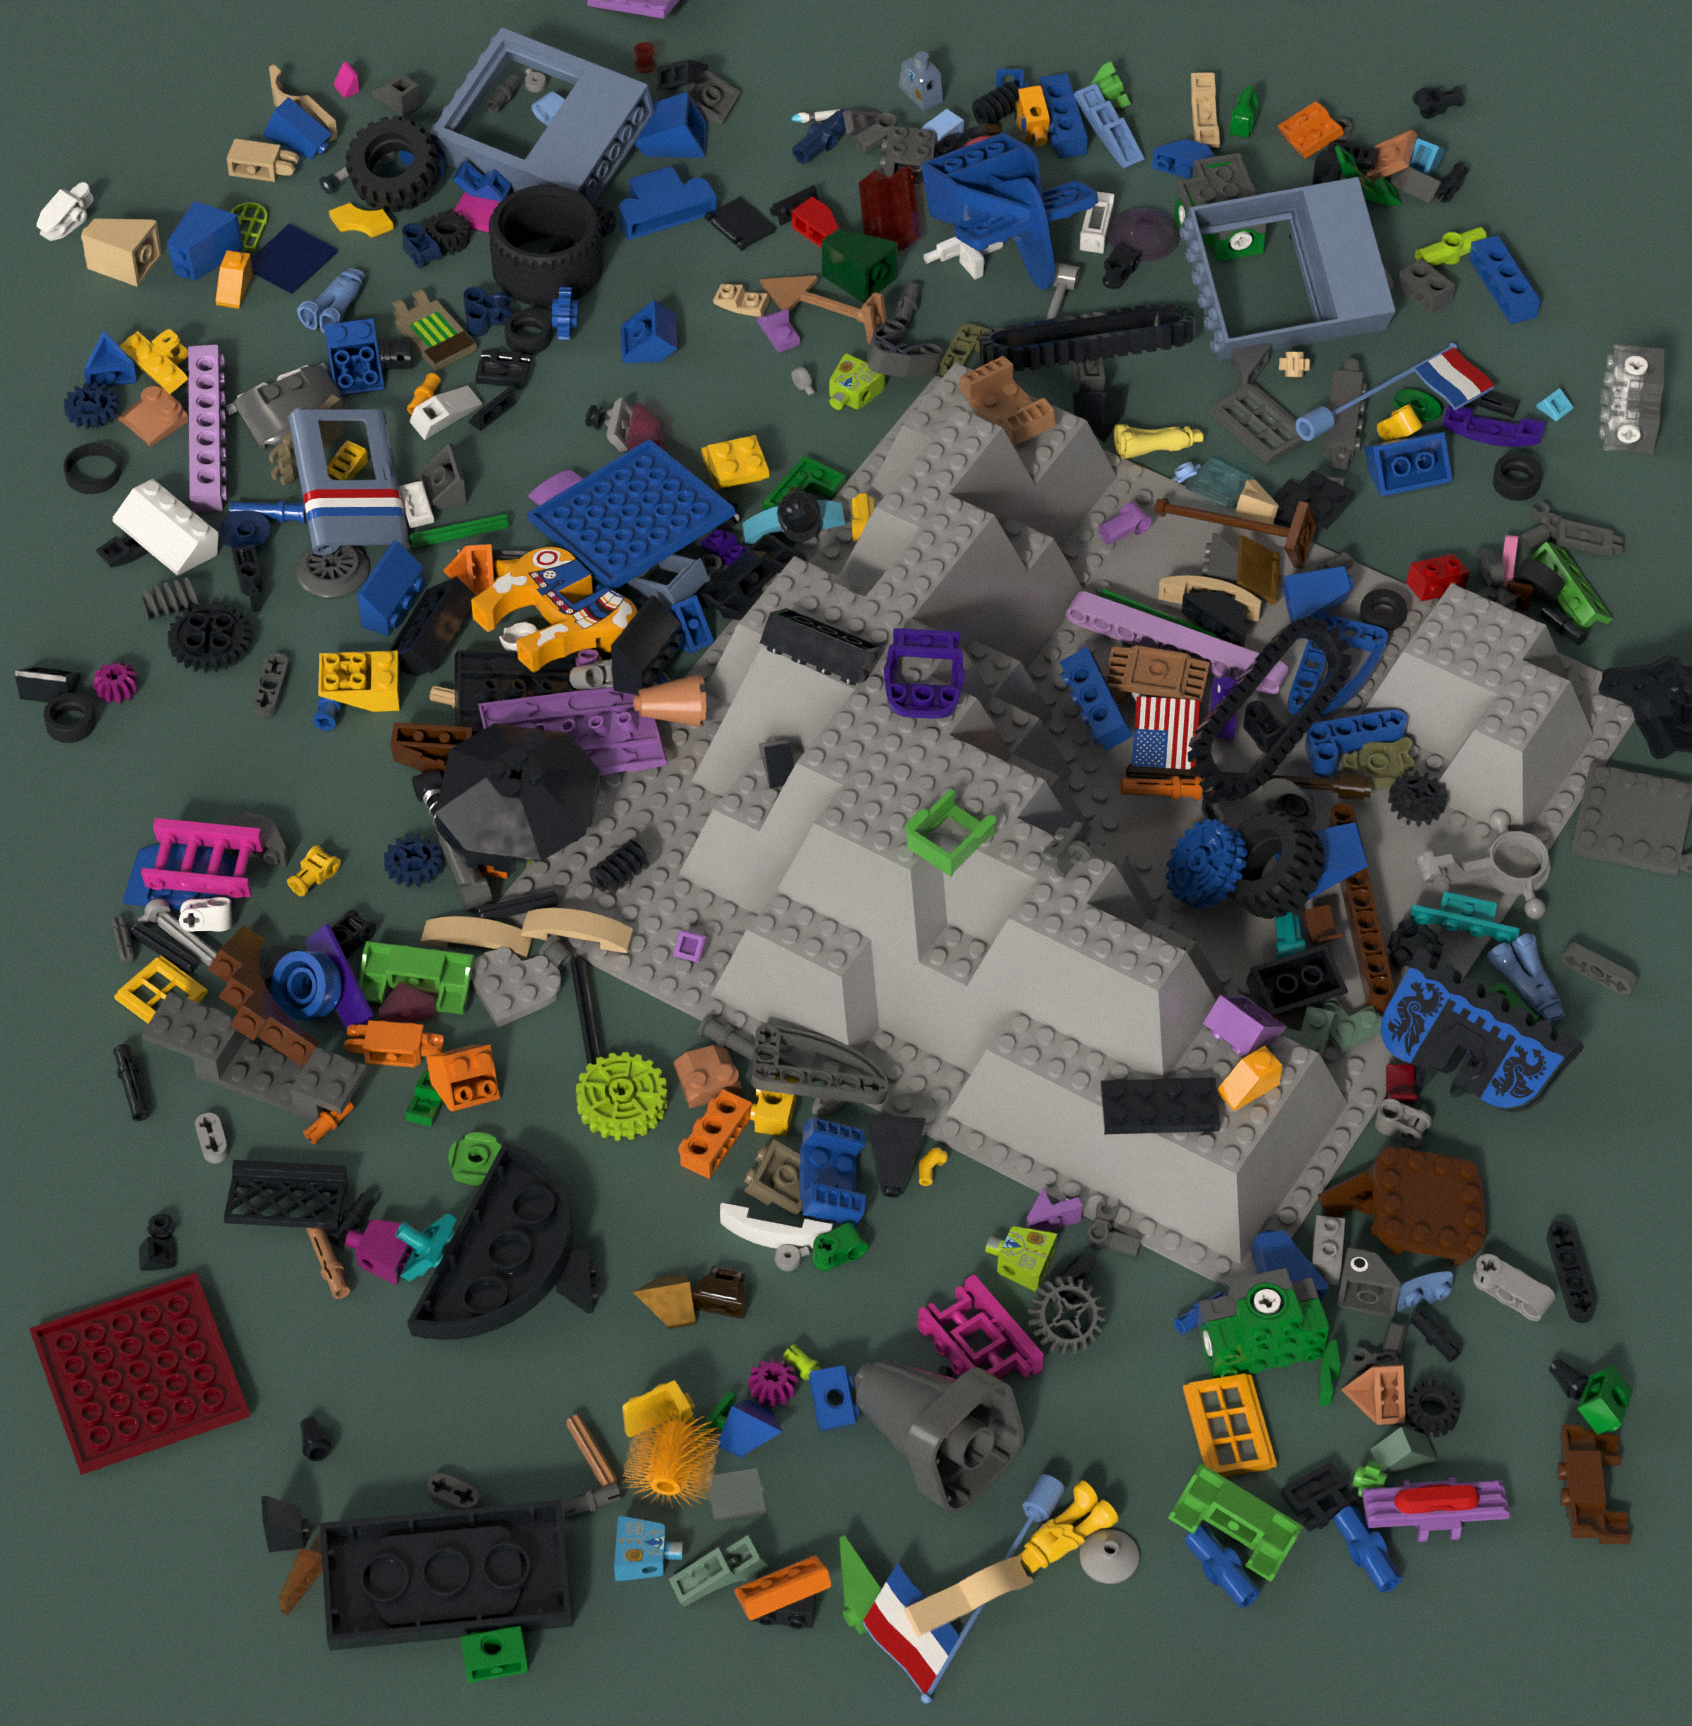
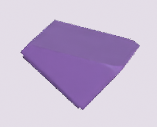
M680 930L673 956L699 963L708 945L709 938Z

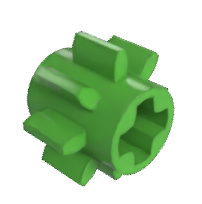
M1369 1460L1368 1465L1358 1466L1353 1481V1486L1359 1488L1358 1496L1362 1497V1489L1385 1488L1388 1474L1382 1472V1464Z

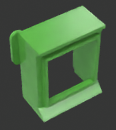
M950 789L928 811L925 809L919 810L905 824L907 847L952 877L953 873L988 837L994 836L996 817L988 815L980 822L955 805V791ZM947 817L972 832L951 854L926 839Z

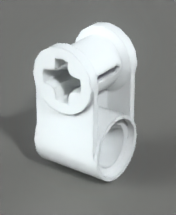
M229 898L188 899L181 906L179 923L186 931H226L232 928V910Z

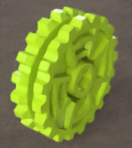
M623 1052L621 1056L610 1053L607 1059L603 1057L596 1058V1064L589 1063L586 1066L587 1073H581L579 1075L580 1083L576 1084V1093H578L576 1100L579 1104L577 1105L578 1114H582V1123L584 1125L590 1124L591 1132L599 1131L601 1132V1137L605 1139L609 1136H614L616 1141H620L622 1137L626 1136L629 1140H633L636 1134L644 1136L647 1134L648 1128L655 1129L658 1126L657 1119L663 1120L665 1116L663 1109H667L666 1079L661 1078L662 1071L660 1068L654 1069V1062L650 1059L644 1062L641 1055L637 1054L634 1057H630L629 1052Z

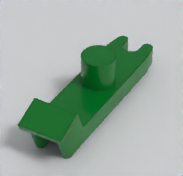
M729 1391L702 1423L705 1426L697 1429L701 1431H695L694 1433L705 1432L711 1434L716 1426L723 1430L727 1420L725 1415L735 1404L736 1400L734 1398L736 1394ZM698 1438V1440L708 1441L704 1440L705 1438Z

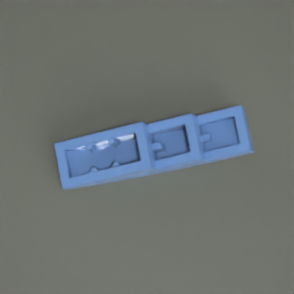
M1096 83L1074 93V97L1094 131L1123 169L1145 159L1124 118L1119 119L1110 100L1105 101Z

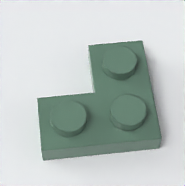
M1335 998L1328 999L1314 1006V1008L1335 1012L1329 1040L1340 1054L1381 1034L1382 1017L1372 1005L1351 1016L1347 1015Z
M1307 1006L1301 1031L1286 1028L1280 1035L1319 1053L1323 1060L1335 1012Z

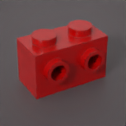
M1455 554L1411 563L1406 584L1422 602L1442 597L1451 583L1466 589L1470 571Z

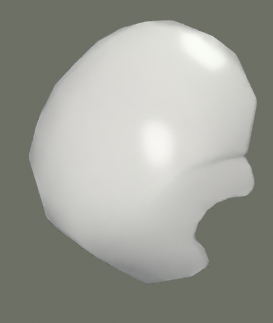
M527 622L516 623L510 628H504L503 637L499 636L506 651H517L516 639L539 630L533 624Z

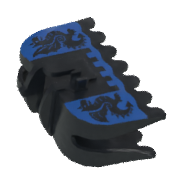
M1418 948L1405 977L1386 1008L1381 1022L1382 1040L1390 1053L1405 1063L1419 1068L1415 1085L1422 1089L1425 1084L1429 1083L1436 1076L1438 1071L1445 1074L1452 1073L1458 1067L1465 1053L1469 1051L1470 1054L1467 1055L1463 1062L1464 1064L1452 1082L1450 1088V1095L1457 1098L1465 1093L1469 1095L1473 1093L1487 1104L1501 1111L1511 1113L1529 1110L1540 1103L1567 1067L1585 1048L1584 1045L1577 1038L1568 1034L1563 1035L1557 1041L1558 1031L1548 1021L1541 1020L1533 1026L1534 1017L1524 1007L1515 1006L1509 1011V1001L1503 998L1499 992H1490L1485 997V987L1479 984L1475 978L1468 977L1462 981L1461 973L1455 970L1451 964L1444 963L1438 967V960L1424 948Z

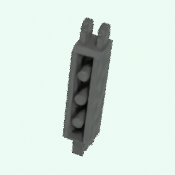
M1349 358L1344 362L1343 370L1333 372L1329 410L1331 412L1366 393L1367 383H1362L1363 372H1358V360ZM1360 401L1335 415L1333 428L1326 432L1323 455L1327 459H1331L1332 468L1347 470L1349 461L1353 462L1354 452H1359L1361 437H1356V433L1361 434L1363 419H1359L1358 415L1363 416L1365 401Z

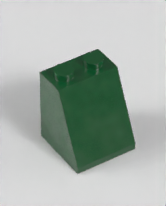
M837 229L823 239L821 244L822 277L861 302L865 303L874 292L880 293L897 279L898 243Z

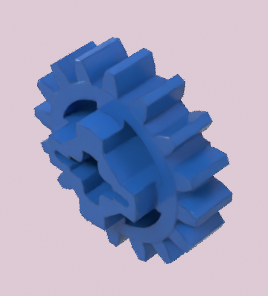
M560 287L559 299H553L552 327H558V340H570L571 328H577L578 300H572V287Z

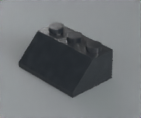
M1327 944L1252 967L1246 980L1255 1003L1273 1017L1348 993V989Z

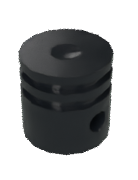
M395 340L393 343L391 341H387V343L381 341L382 370H386V368L392 370V367H394V370L412 369L411 340Z

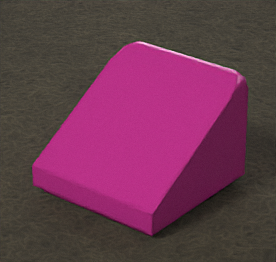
M343 62L334 82L335 88L344 98L359 93L358 74L347 62Z

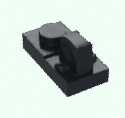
M1089 1250L1077 1256L1059 1275L1063 1279L1064 1285L1066 1277L1072 1276L1073 1280L1076 1278L1078 1280L1083 1279L1092 1270L1089 1265L1096 1257ZM1058 1292L1061 1298H1065L1071 1305L1079 1299L1074 1294Z

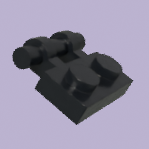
M493 348L491 351L482 350L475 376L476 383L500 386L512 385L513 387L525 388L529 371L528 364H531V354H522V351L515 350L513 353L500 352V349Z
M1332 1462L1282 1488L1281 1492L1283 1498L1298 1517L1306 1512L1311 1515V1518L1303 1522L1308 1532L1316 1528L1322 1529L1328 1526L1329 1521L1334 1519V1516L1341 1509L1359 1505V1501L1354 1494L1347 1498H1344L1341 1494L1347 1490L1348 1483ZM1331 1500L1334 1505L1322 1510L1319 1505Z

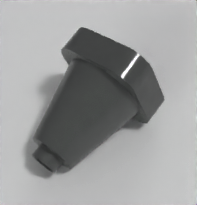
M883 1359L876 1363L864 1365L854 1378L853 1390L856 1393L858 1408L910 1463L919 1493L949 1513H959L972 1504L1013 1463L1021 1450L1024 1441V1428L1013 1390L1010 1385L982 1368H971L958 1379L890 1359Z

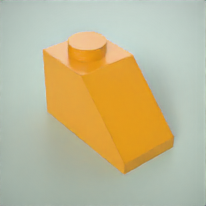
M226 251L219 271L216 305L240 309L253 276L250 254Z
M1263 1046L1243 1058L1218 1087L1217 1093L1235 1112L1280 1085L1282 1064Z

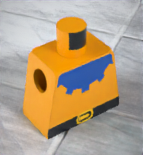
M1041 85L1018 89L1014 117L1024 142L1033 141L1035 146H1043L1048 142L1050 118Z

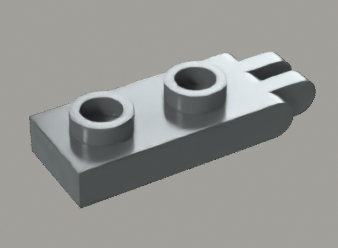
M1560 519L1557 523L1556 545L1611 557L1614 554H1623L1624 547L1622 545L1624 544V538L1614 535L1615 532L1613 530Z

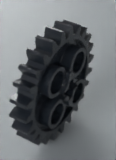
M215 601L212 602L210 607H207L205 602H202L199 609L192 605L191 612L185 609L182 610L184 617L175 616L176 623H170L171 631L167 632L168 646L172 657H176L177 663L184 662V668L186 669L193 665L194 672H197L200 667L204 669V673H207L209 668H213L215 672H218L219 666H223L227 670L229 662L237 665V657L245 658L244 651H250L249 644L252 643L251 625H249L248 618H244L243 612L239 611L236 613L235 606L227 609L226 603L216 607ZM213 621V622H212V630H213V631L210 633L209 626H210V622ZM209 640H210V645H211V647H210V652L207 653V652H208V645H207V643H209Z

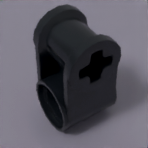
M1120 244L1116 245L1113 252L1104 262L1106 270L1102 278L1104 286L1110 289L1122 287L1129 276L1138 268L1141 253Z
M1252 701L1246 706L1243 728L1255 741L1257 747L1262 752H1265L1285 726L1264 702Z
M355 910L347 912L339 922L331 927L346 959L363 944H366V941H369L376 931V924L371 921H365L359 917V913Z

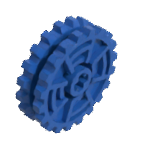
M1204 819L1203 824L1198 821L1194 823L1193 829L1187 828L1185 836L1177 839L1176 848L1171 849L1170 855L1172 857L1166 864L1169 871L1165 874V879L1169 880L1167 888L1172 891L1171 895L1195 909L1201 908L1203 910L1208 909L1209 905L1212 907L1217 906L1220 899L1225 901L1228 898L1227 893L1235 890L1236 881L1241 880L1243 876L1240 873L1241 869L1246 867V861L1243 858L1247 855V849L1243 848L1245 840L1240 837L1241 834L1216 819L1213 821Z

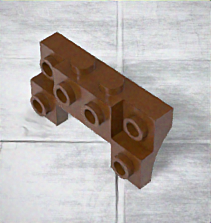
M1562 1425L1560 1441L1563 1460L1557 1463L1558 1480H1563V1488L1560 1489V1504L1566 1507L1571 1538H1599V1544H1630L1631 1534H1629L1628 1512L1605 1510L1606 1495L1602 1466H1620L1622 1458L1619 1453V1434L1601 1433L1597 1435L1596 1432L1586 1429L1581 1425Z

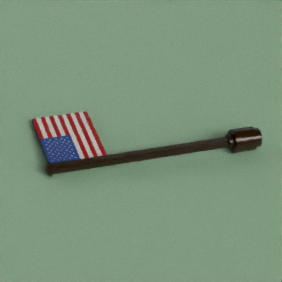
M1137 696L1132 764H1129L1126 768L1127 778L1170 780L1173 776H1179L1180 779H1194L1190 769L1196 763L1188 762L1187 752L1192 750L1188 745L1190 739L1196 735L1194 731L1198 728L1200 700ZM1222 772L1227 777L1242 779L1247 774ZM1340 772L1339 777H1334V779L1270 775L1268 779L1284 778L1304 789L1330 790L1333 793H1338V798L1364 800V797H1371L1372 776H1365V773Z

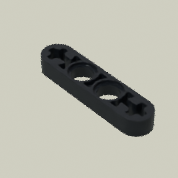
M1555 1222L1550 1225L1546 1239L1565 1305L1572 1320L1578 1323H1586L1593 1318L1596 1304L1572 1227L1564 1222ZM1556 1233H1560L1562 1237H1565L1563 1243L1564 1246L1560 1247V1237L1555 1236ZM1568 1255L1575 1260V1263L1565 1265L1559 1258ZM1571 1279L1581 1282L1582 1287L1579 1289L1570 1288L1567 1281ZM1578 1298H1581L1582 1307L1587 1309L1586 1312H1582L1581 1308H1577Z

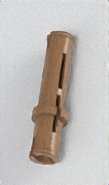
M306 1228V1232L310 1237L322 1267L321 1275L324 1280H327L333 1298H345L349 1295L350 1288L343 1275V1265L338 1262L325 1229Z

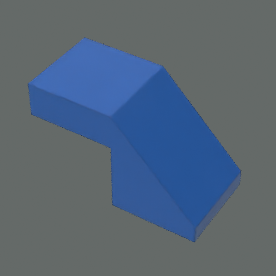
M467 161L459 165L453 177V181L469 196L499 202L507 196L512 185L496 169L482 175Z

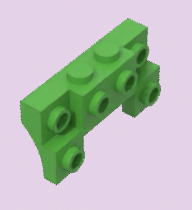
M366 941L358 984L368 1003L383 1004L388 987L438 993L436 1003L438 1012L464 1015L470 993L469 984L475 966L474 955L440 951L438 949L416 948L409 945L400 946Z
M1202 1463L1199 1464L1168 1519L1193 1534L1203 1519L1249 1547L1253 1552L1245 1566L1270 1582L1277 1574L1303 1528L1301 1524Z

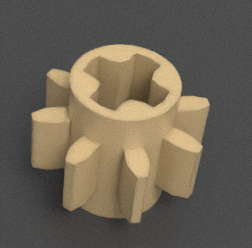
M1286 352V358H1279V370H1285V377H1303L1304 371H1310V359H1304V352Z

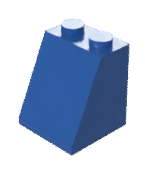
M685 92L652 103L654 114L634 143L635 147L640 149L644 157H706L708 123L689 93Z
M196 201L193 202L167 241L174 274L194 281L219 266L227 250L240 252L244 248L236 214Z

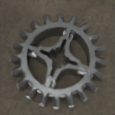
M1060 1276L1055 1278V1286L1050 1280L1044 1283L1046 1291L1042 1288L1036 1289V1293L1041 1299L1036 1297L1030 1299V1303L1037 1307L1027 1310V1314L1035 1315V1319L1028 1321V1325H1037L1038 1330L1032 1332V1336L1036 1337L1042 1334L1043 1338L1039 1341L1041 1346L1050 1341V1352H1054L1059 1345L1060 1355H1065L1068 1347L1071 1354L1078 1353V1346L1083 1351L1087 1350V1341L1090 1343L1097 1341L1096 1336L1092 1332L1100 1334L1103 1331L1100 1326L1096 1325L1097 1322H1105L1106 1319L1104 1316H1098L1097 1313L1104 1310L1105 1306L1099 1305L1096 1307L1095 1301L1099 1300L1101 1296L1099 1294L1090 1296L1094 1289L1092 1285L1083 1290V1279H1079L1075 1286L1072 1276L1066 1277L1065 1285ZM1058 1292L1074 1294L1081 1302L1071 1305L1065 1298H1061ZM1051 1298L1054 1315L1046 1322L1045 1308ZM1077 1308L1072 1313V1317H1069L1071 1321L1067 1319L1056 1322V1320L1061 1318V1314L1064 1313L1062 1309L1063 1311H1071ZM1084 1310H1087V1324L1081 1333L1079 1316ZM1061 1326L1068 1333H1071L1074 1339L1061 1338L1055 1335L1051 1329Z

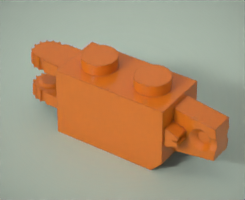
M368 1020V1025H349L346 1034L355 1039H346L344 1042V1049L346 1051L364 1054L366 1064L416 1067L421 1064L422 1056L441 1053L444 1048V1036L424 1032V1026L412 1022L395 1023L386 1020Z

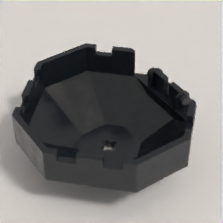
M494 723L450 749L435 811L437 831L463 863L470 868L487 865L493 866L494 871L513 873L517 871L516 858L532 860L536 863L539 861L544 862L546 858L571 843L579 841L581 837L586 835L587 827L593 824L596 810L595 804L600 791L599 769L569 733ZM511 771H522L521 779H510Z

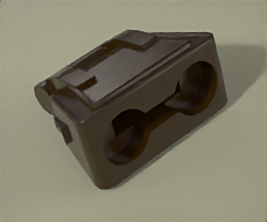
M712 1266L709 1275L703 1276L692 1290L694 1309L743 1319L745 1317V1302H747L744 1284L746 1272Z

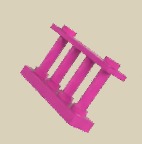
M155 818L153 829L157 842H161L154 869L142 868L141 870L145 887H150L154 890L172 889L221 894L234 898L252 896L249 880L244 878L250 852L263 851L264 839L261 828ZM174 843L187 844L180 872L165 870L171 845ZM200 846L213 847L207 874L191 873L197 848ZM225 849L240 850L233 877L218 876Z

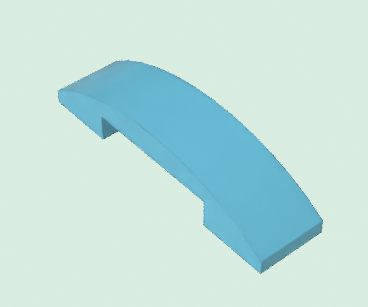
M817 500L821 513V530L846 525L842 503ZM778 506L760 512L743 522L746 545L754 544L763 535L782 531L777 517Z

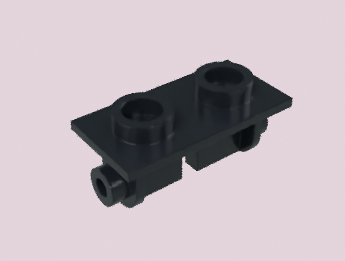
M815 185L772 204V207L769 209L773 217H778L780 226L792 221V211L810 197H814L819 201Z

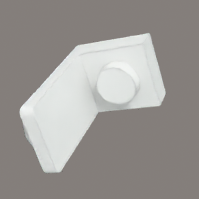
M1003 242L989 245L985 250H975L965 243L960 244V263L974 279H978L983 276V265L985 264L983 256L1002 248Z

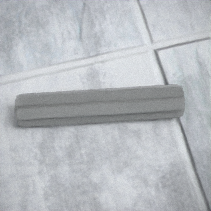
M164 912L158 917V925L210 967L217 955L213 948L193 932L184 930L180 926L179 921L171 914Z

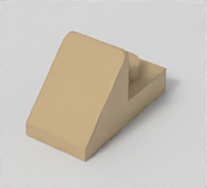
M1255 479L1246 480L1244 490L1239 497L1235 515L1244 519L1273 524L1278 504Z

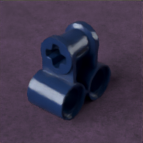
M477 286L469 287L464 291V309L467 331L470 335L483 336L489 331V326L505 325L506 320L512 314L511 310H509L511 301L507 294L495 293L485 295V291Z

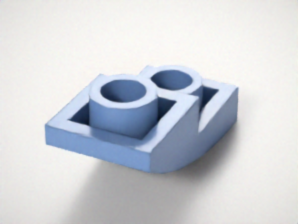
M1450 1271L1431 1273L1400 1285L1396 1309L1401 1312L1408 1306L1413 1307L1419 1303L1421 1298L1428 1305L1437 1299L1439 1301L1445 1299L1452 1290L1451 1286L1454 1275Z

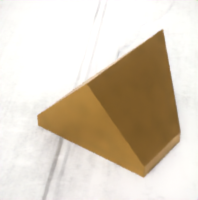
M685 1273L657 1278L633 1291L667 1326V1329L696 1324L690 1282Z

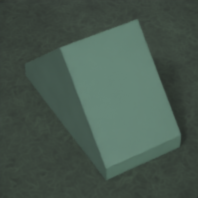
M1404 1427L1397 1429L1370 1450L1374 1462L1382 1464V1472L1386 1474L1436 1463V1457L1427 1436Z

